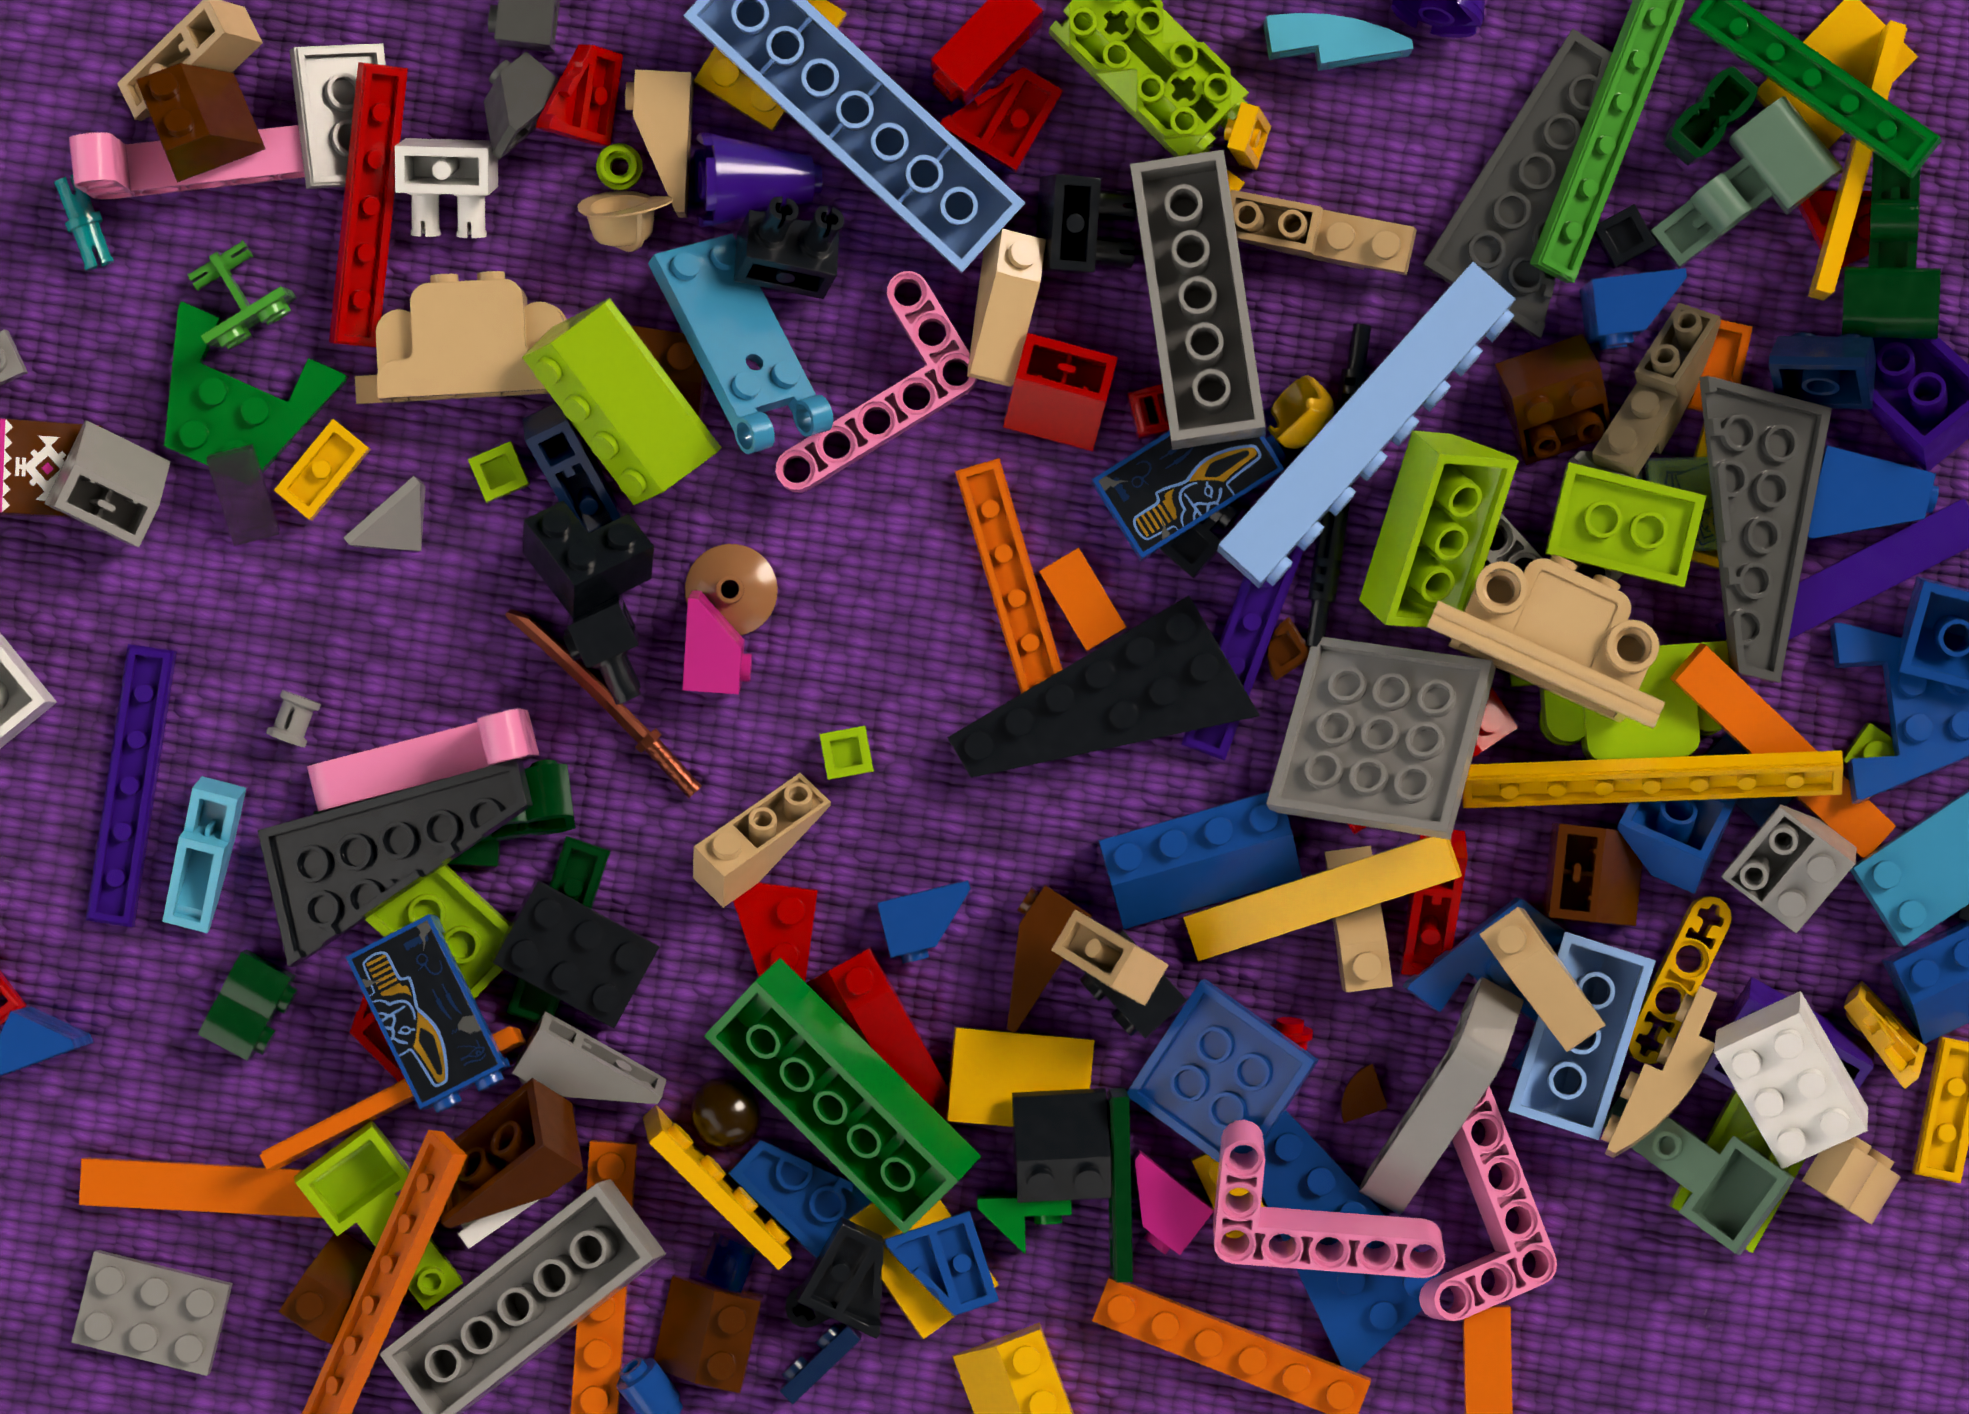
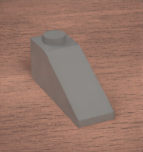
M546 1011L520 1051L512 1074L519 1077L523 1085L531 1078H534L562 1097L646 1104L659 1103L666 1083V1078Z

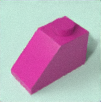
M692 590L688 597L682 690L739 695L742 681L750 682L752 654L744 653L745 640L702 591Z
M1138 1150L1133 1156L1141 1223L1148 1230L1144 1238L1165 1255L1170 1249L1181 1255L1213 1214L1214 1209L1146 1154Z

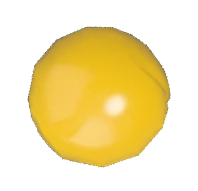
M1309 375L1295 380L1273 403L1270 411L1277 422V428L1270 425L1268 430L1284 448L1298 449L1309 445L1333 418L1334 407L1331 395L1319 382Z

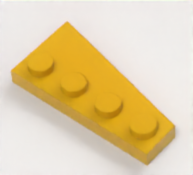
M655 1105L643 1116L649 1144L764 1257L780 1270L792 1258L787 1243L790 1239L789 1234L773 1218L767 1222L756 1210L758 1205L755 1200L742 1187L739 1186L736 1189L725 1178L726 1173L720 1165L709 1155L705 1156L693 1144L694 1142L678 1124L673 1123Z

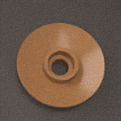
M739 544L719 545L704 552L691 566L685 582L687 606L691 591H702L741 636L751 633L762 626L770 617L777 601L778 586L772 567L757 551ZM727 581H735L739 586L737 596L731 599L724 597L721 591L723 584Z

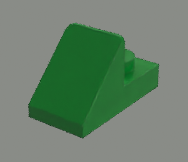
M1017 1194L977 1195L978 1209L1024 1254H1026L1025 1217L1034 1216V1224L1062 1223L1063 1215H1072L1071 1200L1018 1203Z

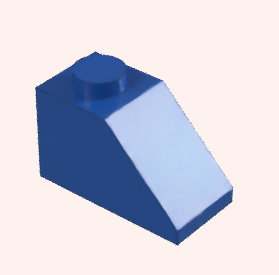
M969 880L879 901L877 905L890 958L901 956L902 964L928 958V948L937 946L971 890Z

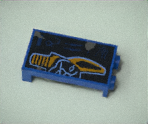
M1170 431L1093 478L1091 484L1135 554L1142 561L1219 510L1269 479L1281 474L1284 471L1281 461L1286 459V456L1273 435L1267 438L1261 436L1172 450Z
M428 914L346 956V960L419 1108L430 1109L434 1107L436 1113H440L462 1101L459 1093L475 1085L478 1091L481 1092L503 1081L504 1078L501 1072L510 1068L511 1065L508 1059L502 1056L442 935L446 932L438 916Z

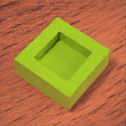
M511 441L468 459L486 503L493 502L530 486L522 463Z
M1870 722L1866 723L1843 755V763L1847 765V762L1852 758L1894 756L1892 738Z
M866 726L819 734L828 780L874 772Z

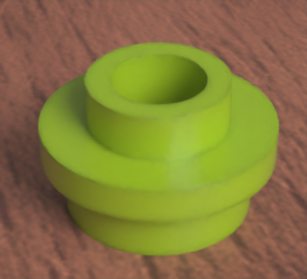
M616 143L607 146L599 154L596 162V171L601 182L608 188L619 191L627 190L633 187L641 178L643 163L640 155L634 148L626 144ZM616 160H625L628 163V171L621 176L613 174L611 171L612 164Z

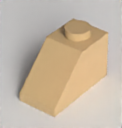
M1076 909L1051 950L1106 985L1144 1006L1169 965Z

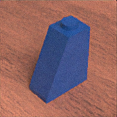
M1828 445L1825 446L1807 540L1925 519L1926 512H1933L1939 495V487L1933 485L1936 473Z

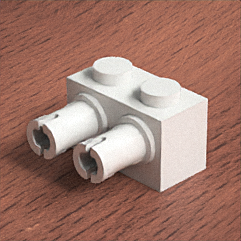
M405 138L395 145V193L411 195V235L421 237L422 233H424L425 237L440 236L439 195L453 194L457 196L458 206L457 237L468 238V235H471L472 238L486 237L485 196L490 195V193L498 188V158L492 154L490 140Z

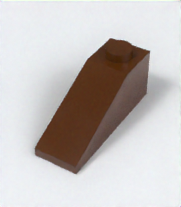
M1045 884L1039 892L1031 887L1016 910L1024 916L1020 920L1018 927L1007 1029L1013 1033H1016L1064 959L1051 950L1074 910L1076 909L1089 918L1092 917L1090 913Z

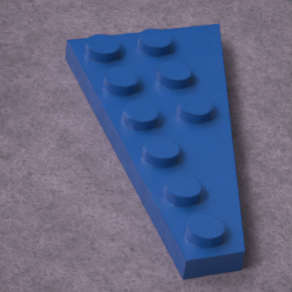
M1285 1110L1264 1141L1265 1168L1262 1197L1267 1207L1386 1216L1370 1198L1358 1192L1361 1189ZM1280 1234L1283 1241L1291 1238L1290 1235ZM1328 1237L1320 1240L1319 1243L1332 1245L1338 1240ZM1372 1241L1366 1246L1376 1249L1384 1246L1385 1243ZM1416 1247L1413 1249L1414 1251L1420 1252ZM1296 1269L1341 1366L1357 1372L1422 1311L1419 1301L1422 1287L1432 1278L1441 1275L1438 1273L1428 1278Z

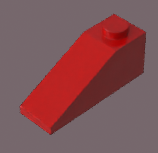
M1453 830L1450 840L1462 876L1409 894L1401 974L1418 975L1433 964V960L1444 951H1450L1453 948L1468 860L1465 831ZM1417 835V840L1430 836Z

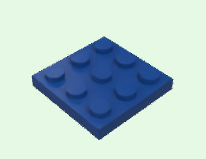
M1203 979L1199 982L1128 1089L1127 1094L1131 1100L1219 1163L1221 1137L1224 1129L1230 1123L1237 1120L1251 1121L1259 1126L1265 1141L1319 1059L1208 980ZM1239 1145L1233 1151L1244 1154L1252 1151L1254 1148L1248 1145Z

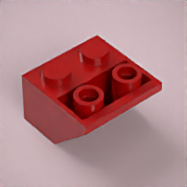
M1027 333L1003 428L1093 452L1118 357Z

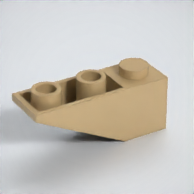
M801 773L797 774L694 846L693 879L724 908L758 884L831 806V801Z

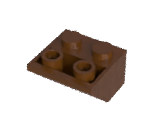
M1583 334L1494 364L1501 399L1525 465L1598 441L1611 424L1601 366Z
M1552 823L1543 915L1552 918L1636 926L1643 863L1618 830Z

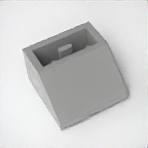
M85 420L44 504L128 545L140 547L160 505L171 461Z
M1780 804L1726 868L1721 877L1793 932L1797 933L1856 864L1857 847L1820 819Z

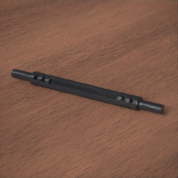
M1353 324L1347 369L1343 368L1341 371L1335 414L1369 378V372H1366L1365 368L1372 328L1370 325ZM1350 501L1336 517L1328 511L1319 521L1324 526V529L1316 539L1307 598L1312 600L1306 645L1317 647L1322 637L1326 636L1330 602L1335 603Z

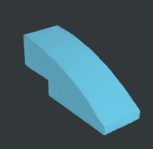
M1289 13L1268 15L1263 23L1269 60L1315 53L1318 71L1410 56L1414 49L1412 39L1388 28L1355 18L1331 14Z
M203 776L193 786L184 831L178 839L162 922L204 933L209 932L234 846L246 787Z

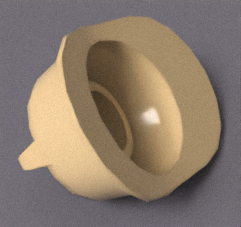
M635 191L604 192L583 199L578 204V212L587 216L592 235L597 242L626 252H634L642 247L644 240L651 236L655 210L669 205L673 200L672 197L650 196Z

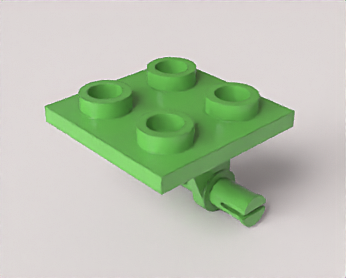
M241 240L240 243L222 254L216 251L209 256L211 261L187 274L189 279L194 282L192 284L198 291L221 276L241 309L237 314L201 335V338L207 345L218 348L220 346L221 348L227 347L228 350L238 346L252 336L248 330L259 322H266L267 325H270L280 320L292 311L288 304L297 299L293 291L280 286L250 305L230 271L249 258L254 257L252 252L247 249L249 247L244 240Z

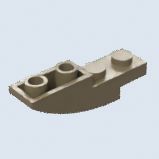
M1681 303L1677 304L1634 371L1636 385L1592 452L1594 464L1636 478L1652 452L1662 453L1680 422L1698 385L1699 377H1701L1721 324L1720 316Z

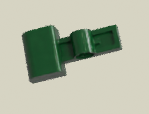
M1874 152L1868 267H1844L1842 335L1858 334L1873 338L1937 339L1941 268H1916L1920 170L1912 179Z

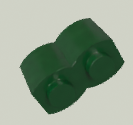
M1734 66L1721 71L1702 89L1695 104L1684 111L1672 123L1665 135L1663 145L1687 166L1696 163L1720 142L1726 128L1750 108L1756 98L1758 87Z
M546 759L536 761L529 768H526L525 773L533 806L483 840L502 841L529 834L546 835L575 829L568 765L558 764L555 760Z
M247 949L242 951L208 1012L198 1035L247 1061L253 1058L256 1052L263 1055L276 1033V1030L270 1028L277 1011L285 1014L296 996L298 989L291 986L296 975Z

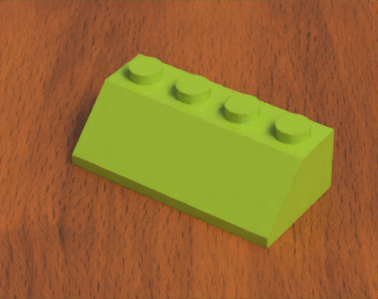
M610 298L551 327L522 357L633 505L663 493L722 448Z
M1412 430L1359 601L1384 625L1427 628L1438 601L1464 612L1474 590L1477 577L1484 568L1519 460L1514 456L1454 434Z

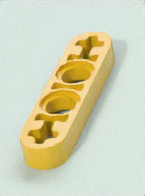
M1713 896L1699 897L1688 907L1644 997L1627 1050L1635 1060L1646 1064L1657 1063L1656 1060L1666 1037L1676 1038L1682 1022L1675 1019L1679 1008L1671 1014H1663L1656 1007V995L1663 988L1672 987L1678 991L1681 1003L1685 994L1695 997L1731 924V910L1727 903L1720 898ZM1714 904L1717 907L1715 915L1721 919L1718 926L1709 925L1706 928L1703 937L1712 939L1709 947H1707L1700 940L1686 937V933L1689 928L1694 933L1699 932L1703 919L1697 916L1700 908L1709 909ZM1692 945L1699 950L1701 963L1696 970L1683 972L1676 964V955L1682 947ZM1649 1012L1659 1020L1671 1022L1668 1031L1661 1026L1657 1028L1654 1040L1659 1043L1658 1049L1656 1051L1648 1050L1645 1055L1640 1054L1641 1045L1636 1042V1038L1639 1033L1647 1035L1654 1024L1645 1021L1647 1013Z

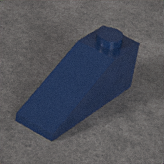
M557 403L523 419L525 442L559 502L564 500L589 533L623 516L591 448L564 415Z

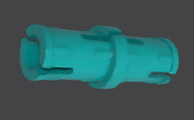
M73 174L70 175V180L75 195L71 193L66 177L54 181L53 183L58 190L69 220L65 222L67 231L73 232L84 262L85 271L97 269L98 266L92 249L96 250L102 267L114 262L99 225L103 221L100 211H94L90 196L74 186Z

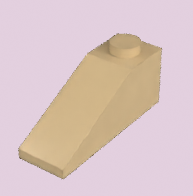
M202 0L117 84L134 119L142 121L150 117L136 79L179 63L232 73L263 42L245 7L222 0Z
M635 70L634 82L626 83L625 109L633 110V118L668 197H672V206L679 218H688L694 78L691 72Z
M1002 228L984 248L967 377L1008 387L1014 385L1041 283L1046 239Z
M1371 846L1324 851L1326 870L1371 856ZM1381 903L1333 918L1342 990L1354 992L1393 987Z
M1515 908L1480 933V936L1508 976L1566 1052H1569L1606 1026L1525 909Z

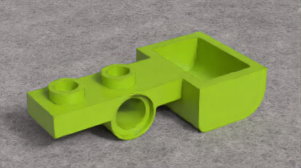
M370 1121L295 1175L294 1180L336 1236H339L357 1223L376 1247L399 1197L397 1193L402 1190L410 1168L377 1125ZM432 1237L408 1287L425 1311L463 1284L462 1277L438 1248Z

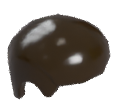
M725 1076L709 1080L696 1092L692 1102L691 1119L696 1134L707 1146L721 1151H730L744 1147L759 1131L761 1120L759 1097L747 1082L737 1078Z

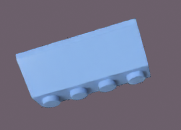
M1564 932L1557 956L1606 1026L1569 1052H1566L1538 1015L1508 1111L1599 1140L1656 960Z

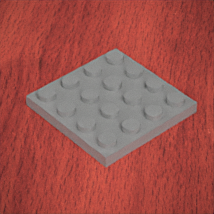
M1322 637L1317 647H1310L1266 803L1268 808L1277 813L1451 840L1496 670L1493 661Z

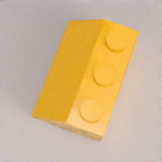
M1040 1322L953 1355L974 1414H1074Z

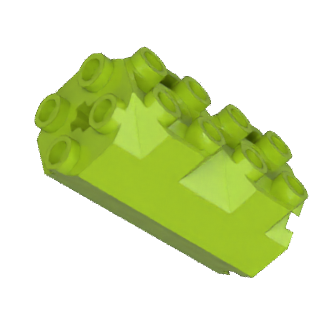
M1072 0L1063 10L1068 18L1062 25L1055 20L1049 28V35L1173 157L1209 152L1214 146L1213 142L1216 140L1214 134L1221 127L1225 130L1228 118L1234 120L1237 117L1241 102L1247 103L1245 100L1249 92L1230 74V67L1204 42H1197L1163 9V2L1161 0Z

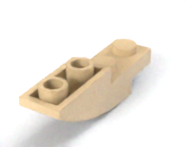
M1236 190L1230 191L1237 241L1362 270L1365 267L1407 275L1417 231L1415 227L1324 210L1321 206Z
M1699 986L1695 997L1685 994L1675 1017L1683 1025L1676 1039L1669 1036L1666 1037L1656 1062L1664 1065L1662 1071L1644 1064L1640 1074L1633 1071L1630 1072L1620 1094V1097L1628 1100L1621 1117L1615 1114L1611 1115L1601 1137V1140L1609 1143L1605 1155L1614 1158L1635 1146L1670 1116L1688 1094L1714 1049L1715 1043L1700 1037L1699 1034L1716 998V992Z

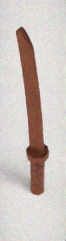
M514 609L506 612L507 619L536 643L586 690L638 743L635 748L640 753L646 751L667 776L675 782L679 789L684 792L688 799L702 787L659 739L662 734L657 728L650 732L623 703L616 705L610 691L578 660L574 661L569 651L531 617Z

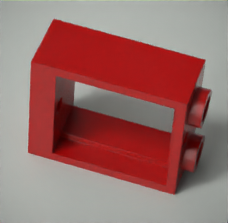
M987 0L931 58V77L934 79L932 85L949 102L953 103L958 98L966 106L1042 27L1043 9L1033 0Z

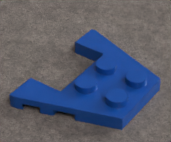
M1834 623L1830 627L1835 668L1883 667L1894 756L1852 758L1847 762L1852 804L1864 802L1875 795L1888 790L1891 791L1929 773L1932 774L1969 758V689L1899 672L1898 666L1902 638L1844 623Z
M1515 897L1469 932L1470 935L1450 951H1444L1433 960V964L1418 975L1414 974L1406 980L1402 987L1435 1011L1441 1012L1466 974H1469L1477 981L1484 977L1522 998L1524 1001L1520 1012L1536 1023L1538 1018L1537 1012L1508 976L1480 936V933L1517 907L1525 909L1556 955H1558L1564 932L1566 931L1526 901ZM1531 1037L1511 1065L1519 1072L1521 1071Z

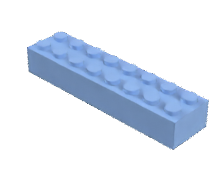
M697 0L683 15L698 32L960 273L968 267L1025 204L1016 193L807 0Z
M1472 262L1220 542L1217 552L1258 588L1265 581L1274 586L1292 566L1293 562L1288 558L1290 553L1297 546L1305 551L1323 531L1324 526L1319 521L1326 513L1330 511L1336 517L1354 497L1356 491L1351 487L1352 484L1360 476L1367 482L1388 457L1382 452L1392 441L1399 447L1411 434L1412 430L1417 427L1420 421L1414 415L1422 407L1430 412L1451 387L1446 382L1450 375L1455 372L1462 377L1479 358L1483 350L1477 345L1485 337L1493 342L1515 316L1509 309L1516 299L1477 264Z

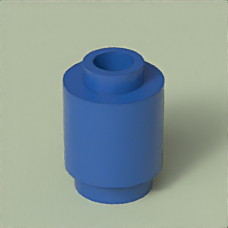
M637 1357L622 1367L619 1372L620 1379L616 1387L636 1414H679L681 1412L683 1404L679 1400L680 1392L654 1358L643 1360L641 1357Z

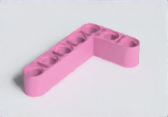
M299 126L258 129L265 150L178 183L160 141L125 144L110 133L74 135L69 137L74 186L94 199L104 200L304 178Z
M903 271L896 274L887 286V298L891 309L926 366L835 420L829 431L809 436L780 455L776 463V475L780 483L787 490L802 493L812 489L965 396L974 388L977 382L976 378L969 377L968 381L964 384L953 386L948 384L943 377L945 367L952 362H961L968 367L970 353L929 285L920 274L913 271ZM913 283L921 289L922 295L916 304L904 306L895 299V292L901 284ZM930 322L942 325L946 331L944 340L936 346H928L919 338L921 328ZM921 386L929 392L930 401L925 408L912 410L904 404V394L910 387ZM882 410L889 415L890 425L884 433L872 434L864 428V419L869 412ZM834 434H842L850 440L848 454L839 459L829 457L824 451L826 440ZM795 458H802L810 465L808 478L800 483L788 481L784 474L787 463Z
M512 709L477 718L476 723L307 766L317 809L320 812L513 759H529L539 756V751L528 710Z
M1490 1085L1454 1136L1452 1142L1495 1252L1432 1278L1424 1284L1419 1296L1420 1306L1424 1313L1433 1319L1447 1321L1465 1319L1547 1283L1556 1273L1557 1261ZM1476 1121L1481 1122L1485 1129L1484 1140L1479 1145L1475 1143L1471 1134L1472 1126ZM1494 1164L1500 1168L1502 1173V1180L1497 1188L1490 1184L1488 1178L1489 1170ZM1511 1208L1517 1212L1519 1217L1518 1226L1513 1232L1507 1228L1505 1222L1506 1214ZM1531 1252L1535 1258L1536 1265L1533 1273L1528 1276L1523 1270L1522 1262L1524 1256ZM1489 1269L1494 1275L1495 1284L1493 1289L1487 1294L1482 1288L1481 1278L1484 1272ZM1446 1287L1451 1289L1454 1296L1453 1305L1447 1311L1443 1310L1439 1300L1441 1292Z
M1247 1120L1234 1121L1224 1129L1221 1137L1213 1217L1215 1252L1223 1261L1240 1265L1413 1278L1432 1277L1443 1268L1445 1253L1442 1234L1439 1227L1430 1220L1261 1207L1265 1168L1263 1133L1259 1126ZM1239 1145H1248L1254 1148L1252 1151L1244 1154L1233 1151ZM1234 1188H1244L1249 1191L1243 1196H1234L1229 1193ZM1233 1230L1245 1233L1239 1238H1230L1225 1235ZM1278 1234L1291 1236L1289 1240L1282 1242L1272 1239V1237ZM1328 1237L1338 1240L1332 1245L1319 1243L1320 1240ZM1372 1241L1385 1243L1384 1246L1376 1249L1366 1246ZM1426 1244L1432 1246L1426 1252L1413 1250L1418 1245Z

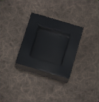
M1635 204L1598 223L1594 232L1613 269L1657 245Z

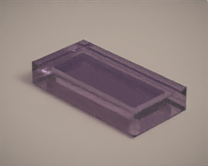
M253 444L208 455L207 464L234 546L279 535L280 527Z

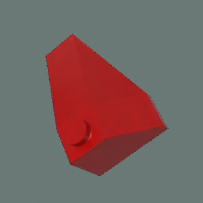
M871 946L806 982L943 1119L946 1118L949 1087Z

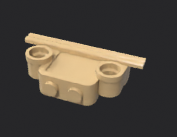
M503 271L477 273V280L459 281L458 274L431 275L430 283L421 284L412 292L410 311L402 309L392 310L384 314L379 320L376 327L377 375L355 376L356 404L549 394L522 357L551 327L567 320V318L559 308L546 302L527 304V297L524 291L512 280L505 279V272Z
M1551 555L1550 560L1540 558L1532 561L1524 572L1512 563L1499 561L1489 564L1480 572L1464 612L1443 602H1437L1427 628L1451 638L1449 647L1474 658L1492 660L1498 669L1619 723L1627 717L1652 729L1655 727L1665 702L1639 691V688L1649 666L1657 658L1659 640L1655 631L1648 624L1638 620H1628L1631 614V603L1628 597L1619 591L1621 585L1616 581L1595 574L1593 579L1576 572V564L1556 555Z

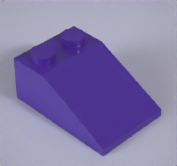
M1939 337L1937 339L1873 338L1876 353L1873 405L1872 409H1868V411L1891 439L1924 471L1929 472L1969 439V365Z

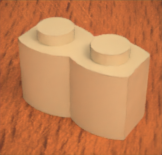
M1855 1136L1819 1152L1802 1182L1872 1225L1901 1177L1890 1170L1895 1163L1893 1160L1871 1148L1872 1146Z

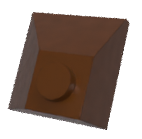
M345 1231L339 1236H336L334 1233L305 1271L278 1312L316 1338L333 1345L374 1251Z

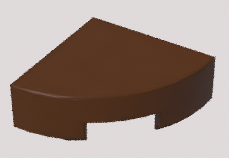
M1289 617L1278 625L1268 644L1267 663L1274 681L1306 662L1310 648L1306 645V642Z
M1372 1063L1356 1071L1344 1089L1340 1103L1343 1123L1388 1108Z

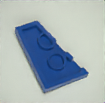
M759 1140L727 1174L816 1260L840 1218L843 1217L848 1220L871 1203L852 1182L833 1175L762 1140Z

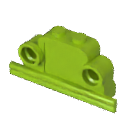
M1727 641L1700 642L1707 645L1729 666ZM1700 643L1659 645L1657 658L1649 666L1639 688V691L1665 702L1653 729L1627 717L1619 723L1539 687L1541 710L1538 723L1541 733L1549 742L1559 746H1569L1581 741L1582 752L1588 760L1681 757L1692 754L1699 746L1700 736L1712 735L1722 729L1670 679L1673 673ZM1509 673L1510 687L1534 685Z

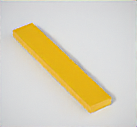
M1891 20L1881 31L1866 85L1886 100L1889 97L1907 32L1906 24ZM1853 137L1850 142L1844 170L1808 297L1822 301L1830 297L1835 291L1873 154L1872 150Z
M1427 837L1226 902L1183 918L1197 960L1201 961L1461 877L1462 874L1450 840Z

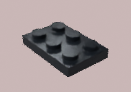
M536 879L490 961L608 1026L615 1028L656 955L659 946Z

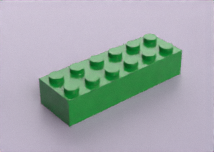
M781 958L767 969L704 1035L904 1234L981 1157Z

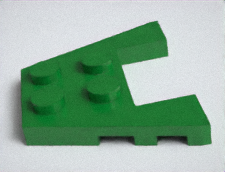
M181 301L177 314L164 446L253 485L292 442L291 440L309 420L312 421L333 394L346 384L349 376L308 358L288 402L203 364L211 345L205 344L201 335L221 324L222 319Z

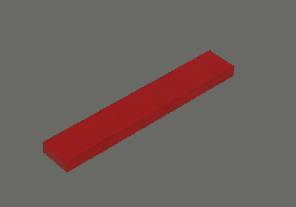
M358 62L329 336L330 343L376 348V327L382 317L395 196V145L401 139L408 68Z

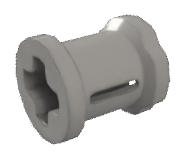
M282 690L280 697L283 699L274 726L268 727L266 734L305 748L307 740L304 738L313 712L319 711L321 704Z

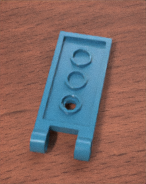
M728 234L656 253L652 256L648 265L734 431L735 439L740 449L746 454H752L771 448L775 440L774 428L769 417L763 412L787 405L793 414L798 431L803 436L809 437L829 431L833 426L831 406L824 396L816 395L761 287L734 281L736 239L734 235ZM746 359L754 361L760 367V370L750 369L746 364Z
M1969 789L1857 862L1850 870L1899 947L1906 946L1969 904Z

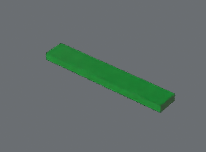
M1704 0L1688 20L1691 26L1912 179L1942 142L1940 136L1742 0Z

